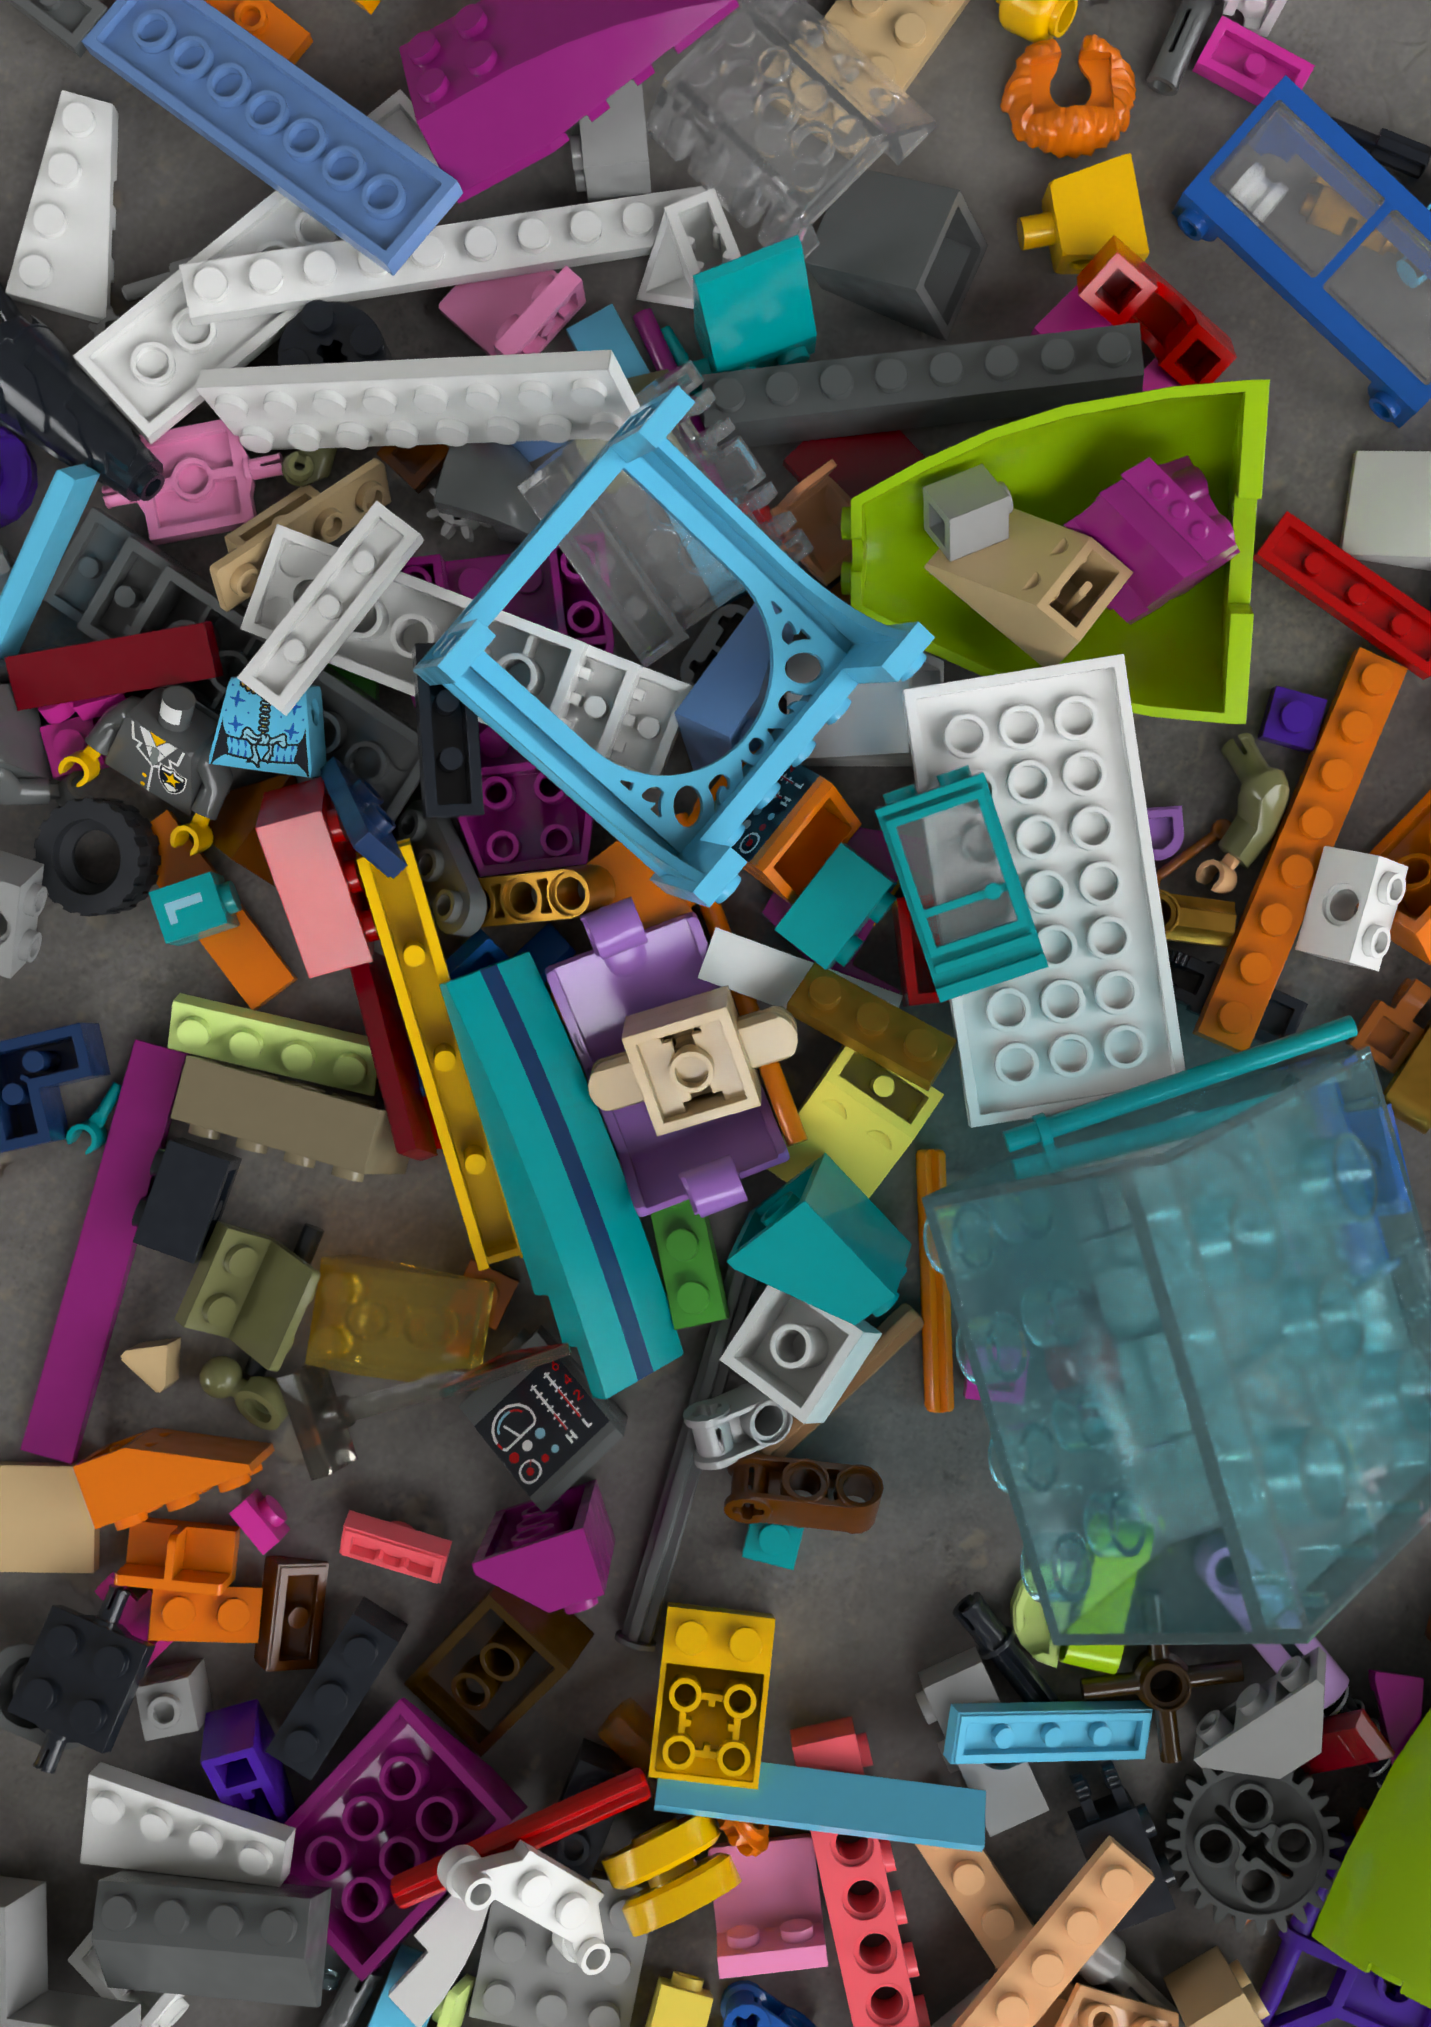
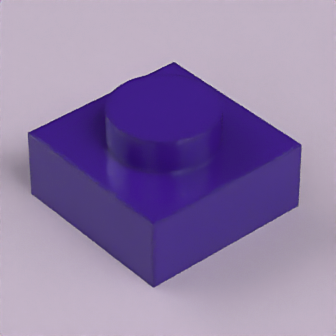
M1276 685L1270 691L1257 739L1304 753L1313 751L1327 699Z

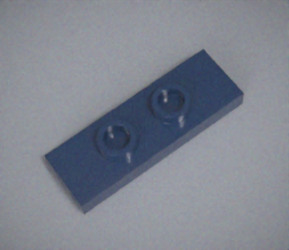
M333 756L320 768L321 777L353 848L388 878L392 877L394 879L408 865L391 832L396 828V825L380 807L384 800L368 781L362 777L358 778Z

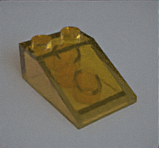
M357 1254L324 1256L321 1258V1276L317 1283L305 1364L352 1375L435 1386H444L483 1364L495 1282ZM481 1374L446 1387L478 1390Z

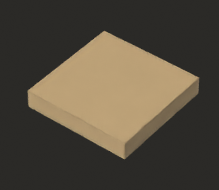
M0 1461V1572L95 1573L99 1569L100 1528L95 1529L75 1475L73 1466L78 1463Z

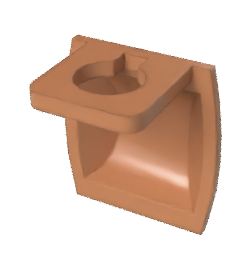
M833 459L796 485L770 511L778 529L792 551L825 587L841 575L843 562H852V540H842L841 537L842 507H851V498L828 476L837 467Z

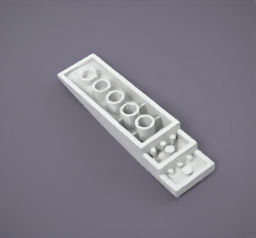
M277 524L240 629L268 639L339 547ZM400 571L332 657L329 664L415 697L412 649L415 643H436L473 599ZM501 611L488 626L496 637L484 650L492 659L600 755L628 770L649 775H663L680 730L674 712L691 691L692 685L510 613ZM478 717V722L486 724L483 720H481Z

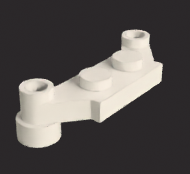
M519 1840L512 1850L486 1857H481L469 1845H458L448 1850L441 1858L437 1868L439 1881L451 1896L462 1899L469 1909L479 1911L488 1907L493 1900H497L552 1931V1941L557 1950L567 1961L577 1963L587 1975L598 1974L608 1965L611 1952L604 1941L599 1903L605 1894L595 1883L522 1840Z

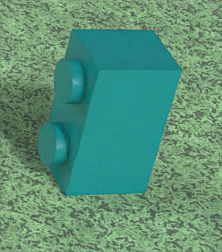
M840 843L774 930L825 970L832 968L836 962L845 967L864 942L857 935L868 920L871 919L878 924L897 900L890 893L897 882L849 845Z

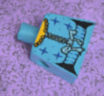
M231 677L228 682L209 755V764L308 778L321 776L320 768L327 762L320 686L310 685L289 714L285 716L237 677Z

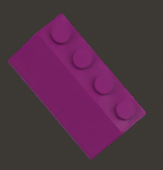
M597 1480L570 1487L544 1513L532 1500L496 1511L472 1562L475 1575L548 1613L564 1608L566 1614H575L598 1604V1597L605 1595L616 1539Z

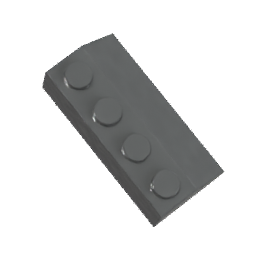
M123 1870L98 1880L91 1940L108 1988L318 2008L321 2005L332 1888L282 1883L280 1887L166 1873Z

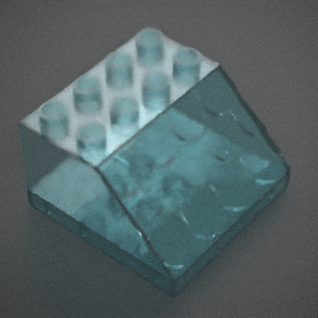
M1370 1046L1308 1058L1218 1087L1205 1089L1113 1120L1081 1128L1053 1138L1054 1144L1042 1147L1040 1143H1037L921 1198L927 1216L923 1230L925 1252L931 1265L937 1272L944 1275L959 1324L956 1336L957 1360L965 1377L977 1385L991 1433L988 1448L990 1472L997 1486L1003 1492L1009 1494L1024 1545L1020 1561L1022 1580L1028 1594L1035 1601L1041 1603L1053 1645L1308 1644L1431 1521V1255Z

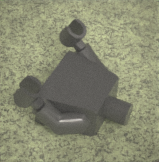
M50 644L35 651L58 648L60 646ZM0 659V804L48 805L50 799H55L60 806H64L66 801L72 799L93 798L91 795H78L72 788V786H76L84 776L82 771H74L58 783H49L53 778L40 732V727L42 726L38 707L17 711L5 659Z

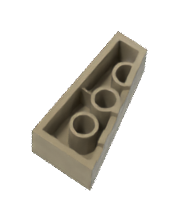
M186 1056L170 1118L189 1123L188 1133L213 1140H220L221 1133L237 1137L235 1146L240 1149L267 1154L268 1147L285 1151L283 1157L285 1162L309 1168H315L316 1161L333 1165L332 1175L356 1182H363L365 1174L406 1173L409 1157L396 1152L386 1109L376 1108L377 1101L339 1093L328 1095L325 1094L326 1088L288 1079H284V1082L278 1081L279 1076L215 1059Z

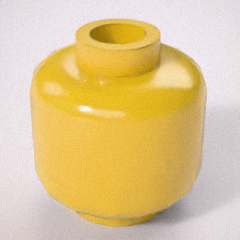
M995 0L999 4V20L1002 27L1032 43L1063 36L1070 27L1078 7V0Z

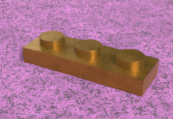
M815 962L787 1002L786 1009L794 1018L926 1091L930 1090L953 1053L957 1043L955 1038L828 969L825 970Z

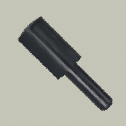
M1331 117L1360 146L1371 152L1370 155L1381 165L1417 180L1426 170L1431 159L1430 146L1382 128L1377 135Z

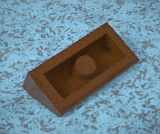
M266 1556L262 1581L263 1594L258 1643H255L254 1651L255 1662L266 1672L317 1669L329 1568L327 1561L286 1556Z

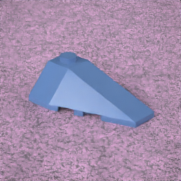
M790 554L789 557L802 569L801 561L798 557ZM755 603L674 712L693 770L714 762L731 750L750 729L765 699L770 674V649L765 625ZM772 604L775 613H778L779 610ZM786 623L782 630V638L788 644L793 641L794 634L791 626ZM757 738L752 739L749 742V750L751 752L757 750L761 742Z

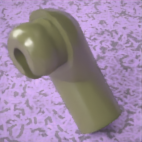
M319 448L311 452L298 450L290 453L282 462L283 477L290 484L299 487H305L327 478L331 473L338 448Z

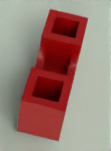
M1115 235L1108 240L1076 277L1079 296L1113 326L1140 322L1141 340L1155 354L1158 365L1181 385L1213 383L1237 358L1231 338Z

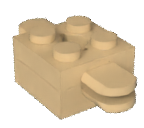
M728 985L626 1016L621 1038L626 1051L600 1058L593 1064L588 1083L589 1096L594 1104L604 1111H614L645 1102L657 1136L761 1106L762 1081L757 1068L788 1059L794 1055L798 1044L797 1022L793 1015L782 1006H772L739 1016Z

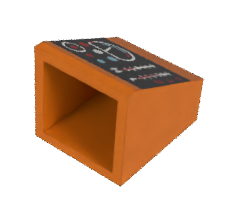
M801 764L796 767L789 766L777 781L781 784V787L776 796L762 809H757L756 807L742 823L745 826L743 835L731 847L747 861V864L743 867L745 871L792 906L840 843L846 844L862 825L836 787ZM723 775L710 790L714 802L718 788L720 786L727 787V779ZM699 798L694 804L691 815L686 820L690 825H693L699 817Z

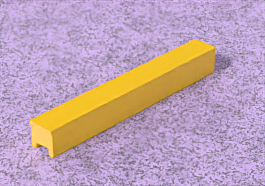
M410 838L396 841L408 866L394 879L392 877L388 878L359 852H356V861L477 1267L481 1271L488 1269L489 1264L519 1255L520 1258H523L439 986V984L447 982L451 978Z

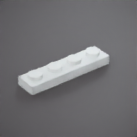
M376 500L237 678L287 716L423 543L424 539L421 534Z

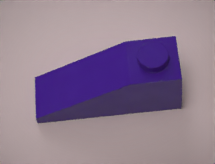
M258 1699L207 1712L205 1715L200 1763L220 1802L284 1824L297 1809L284 1764L265 1752L275 1734Z

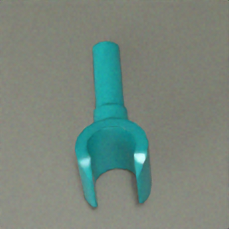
M665 326L661 329L662 334L675 358L689 393L693 395L703 392L702 375L711 374L707 358L690 362L687 352L682 347L671 327Z
M113 1082L91 1117L72 1126L68 1130L66 1135L68 1145L76 1142L83 1130L89 1132L92 1139L91 1145L85 1151L86 1155L106 1143L108 1135L104 1124L119 1099L122 1085Z

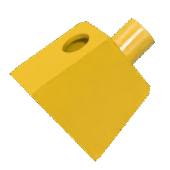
M1131 153L1120 155L1054 179L1048 183L1042 199L1043 213L1018 217L1017 236L1020 249L1023 251L1049 246L1053 270L1058 274H1080L1113 235L1119 238L1144 262L1150 253Z

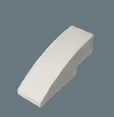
M448 1894L414 1930V1937L425 1947L426 1951L391 1987L388 1997L416 2027H422L445 1998L465 1966L481 1932L489 1906L479 1911H473L466 1906L462 1899L454 1898Z

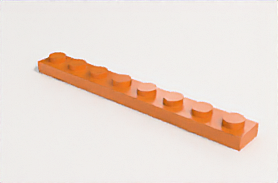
M1361 647L1352 653L1317 736L1314 750L1311 751L1192 1034L1235 1053L1250 1048L1304 919L1324 846L1334 847L1408 668Z

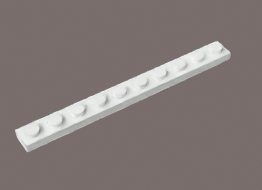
M710 186L690 187L435 226L394 276L344 240L180 264L179 268L192 326L299 310L303 309L307 303L313 300L344 303L563 269L566 265L568 267H576L647 256L651 254L664 214V207L710 189Z

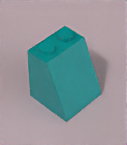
M824 1153L749 1212L729 1254L727 1263L733 1269L856 1325L870 1314H873L875 1317L883 1315L898 1300L899 1293L897 1290L900 1280L907 1272L905 1264L912 1244L837 1164Z

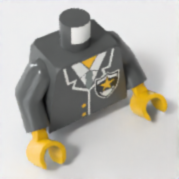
M170 686L166 689L156 687L144 698L134 695L109 707L84 739L88 744L86 748L65 757L58 766V772L61 775L67 772L75 762L80 764L83 768L84 776L77 783L76 787H81L99 775L100 762L98 758L102 754L107 756L105 759L106 765L191 817L194 814L190 823L177 826L170 835V843L173 848L184 845L189 838V833L192 835L194 846L191 849L190 856L202 853L212 845L213 833L208 823L210 819H217L233 782V773L229 766L209 764V755L218 722L195 708L196 698L193 692L183 686Z

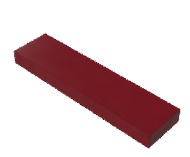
M212 621L4 657L17 711L224 675Z
M374 951L372 962L350 967L396 1152L400 1155L423 1161L437 1156L438 1153L423 1095L419 1089L416 1068L386 958Z

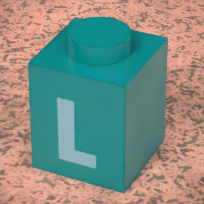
M210 871L148 892L166 944L182 946L240 926L236 912L242 910L241 901L231 880L225 882L223 875Z

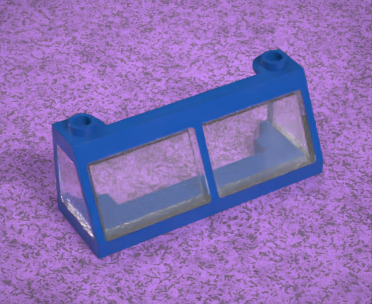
M1285 75L1183 191L1172 214L1177 218L1178 226L1182 232L1194 241L1202 239L1212 242L1219 237L1371 381L1368 386L1371 410L1380 419L1386 422H1393L1400 428L1431 399V212Z

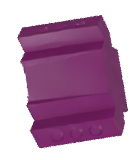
M1188 455L1157 465L1150 457L1120 474L1123 478L1122 480L1101 491L1096 501L1086 510L1063 524L1068 529L1092 537L1133 571V574L1107 606L1108 609H1114L1130 625L1156 611L1169 600L1185 594L1240 553L1235 543V534L1231 523L1218 512L1209 495V487L1205 475L1198 467L1192 464Z

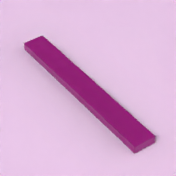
M135 1039L20 1450L70 1464L77 1461L137 1244L133 1243L137 1227L132 1226V1218L140 1199L143 1196L149 1197L156 1178L150 1175L151 1164L159 1147L166 1144L172 1122L170 1117L186 1056L191 1055L189 1053L168 1049L165 1046L140 1039Z

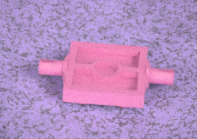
M221 419L172 428L153 444H150L142 435H139L144 445L163 464L162 475L165 477V482L160 492L149 501L139 500L131 502L109 486H102V493L105 495L103 499L108 509L138 503L145 514L149 539L154 545L234 531L257 516L253 497L256 486L255 480L283 476V457L279 452L273 455L250 459L240 443L239 436L233 435Z

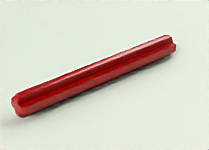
M634 1768L464 1845L473 1847L481 1857L512 1850L519 1840L524 1841L535 1849H540L647 1801L651 1797L648 1780L641 1768ZM444 1854L393 1876L390 1888L399 1908L406 1909L446 1891L437 1876L438 1864Z

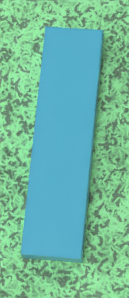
M85 464L56 470L0 595V659L18 655L100 476V473L87 467Z
M1141 1700L955 1703L950 1706L943 1756L950 1764L1145 1759L1153 1708L1147 1706Z

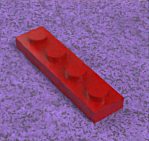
M1286 511L1253 555V560L1399 664L1408 668L1409 671L1422 680L1431 677V612L1293 514Z

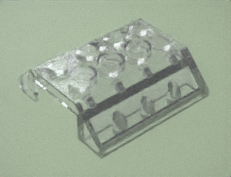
M739 0V7L717 23L664 77L646 125V133L663 149H667L666 152L675 161L685 159L693 151L690 158L691 162L688 163V174L697 182L700 181V185L706 191L714 188L721 206L732 216H736V220L745 229L759 222L765 213V209L771 202L757 236L759 238L757 241L764 247L798 235L805 260L820 244L812 224L883 153L899 165L937 127V122L806 0Z
M688 360L636 393L635 397L640 407L677 385L686 394H689L702 384L704 379L693 362ZM710 388L695 394L691 398L696 403L666 438L795 563H798L813 551L814 546L802 528L795 529L781 536L797 523L791 511L780 513L772 519L759 524L752 512L768 505L777 495L778 491L772 482H769L748 492L766 477V473L741 435L719 446L717 445V443L735 430V426L729 417L718 420L700 433L698 432L690 417L699 415L707 410L711 403L716 400V397ZM601 439L571 440L517 485V488L540 520L608 441ZM621 470L558 544L641 664L646 668L690 638L687 629L745 590L744 586L623 470Z

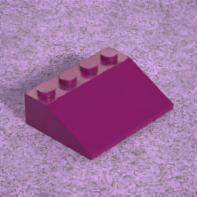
M403 1697L284 1823L287 1826L296 1828L290 1874L283 1883L332 1888L327 1943L362 1982L393 1954L448 1894L446 1890L406 1909H401L397 1906L391 1893L390 1885L393 1876L440 1856L455 1846L464 1845L515 1822L528 1806L490 1765Z

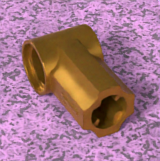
M1159 889L1166 940L1229 948L1236 924L1235 902L1170 894Z

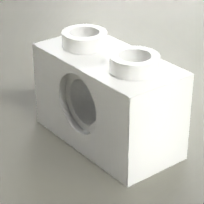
M1324 846L1295 950L1320 958L1379 971L1382 958L1390 946V930L1397 906L1405 894V878L1409 867L1378 855ZM1359 903L1358 910L1356 914L1353 916L1354 909L1356 905Z

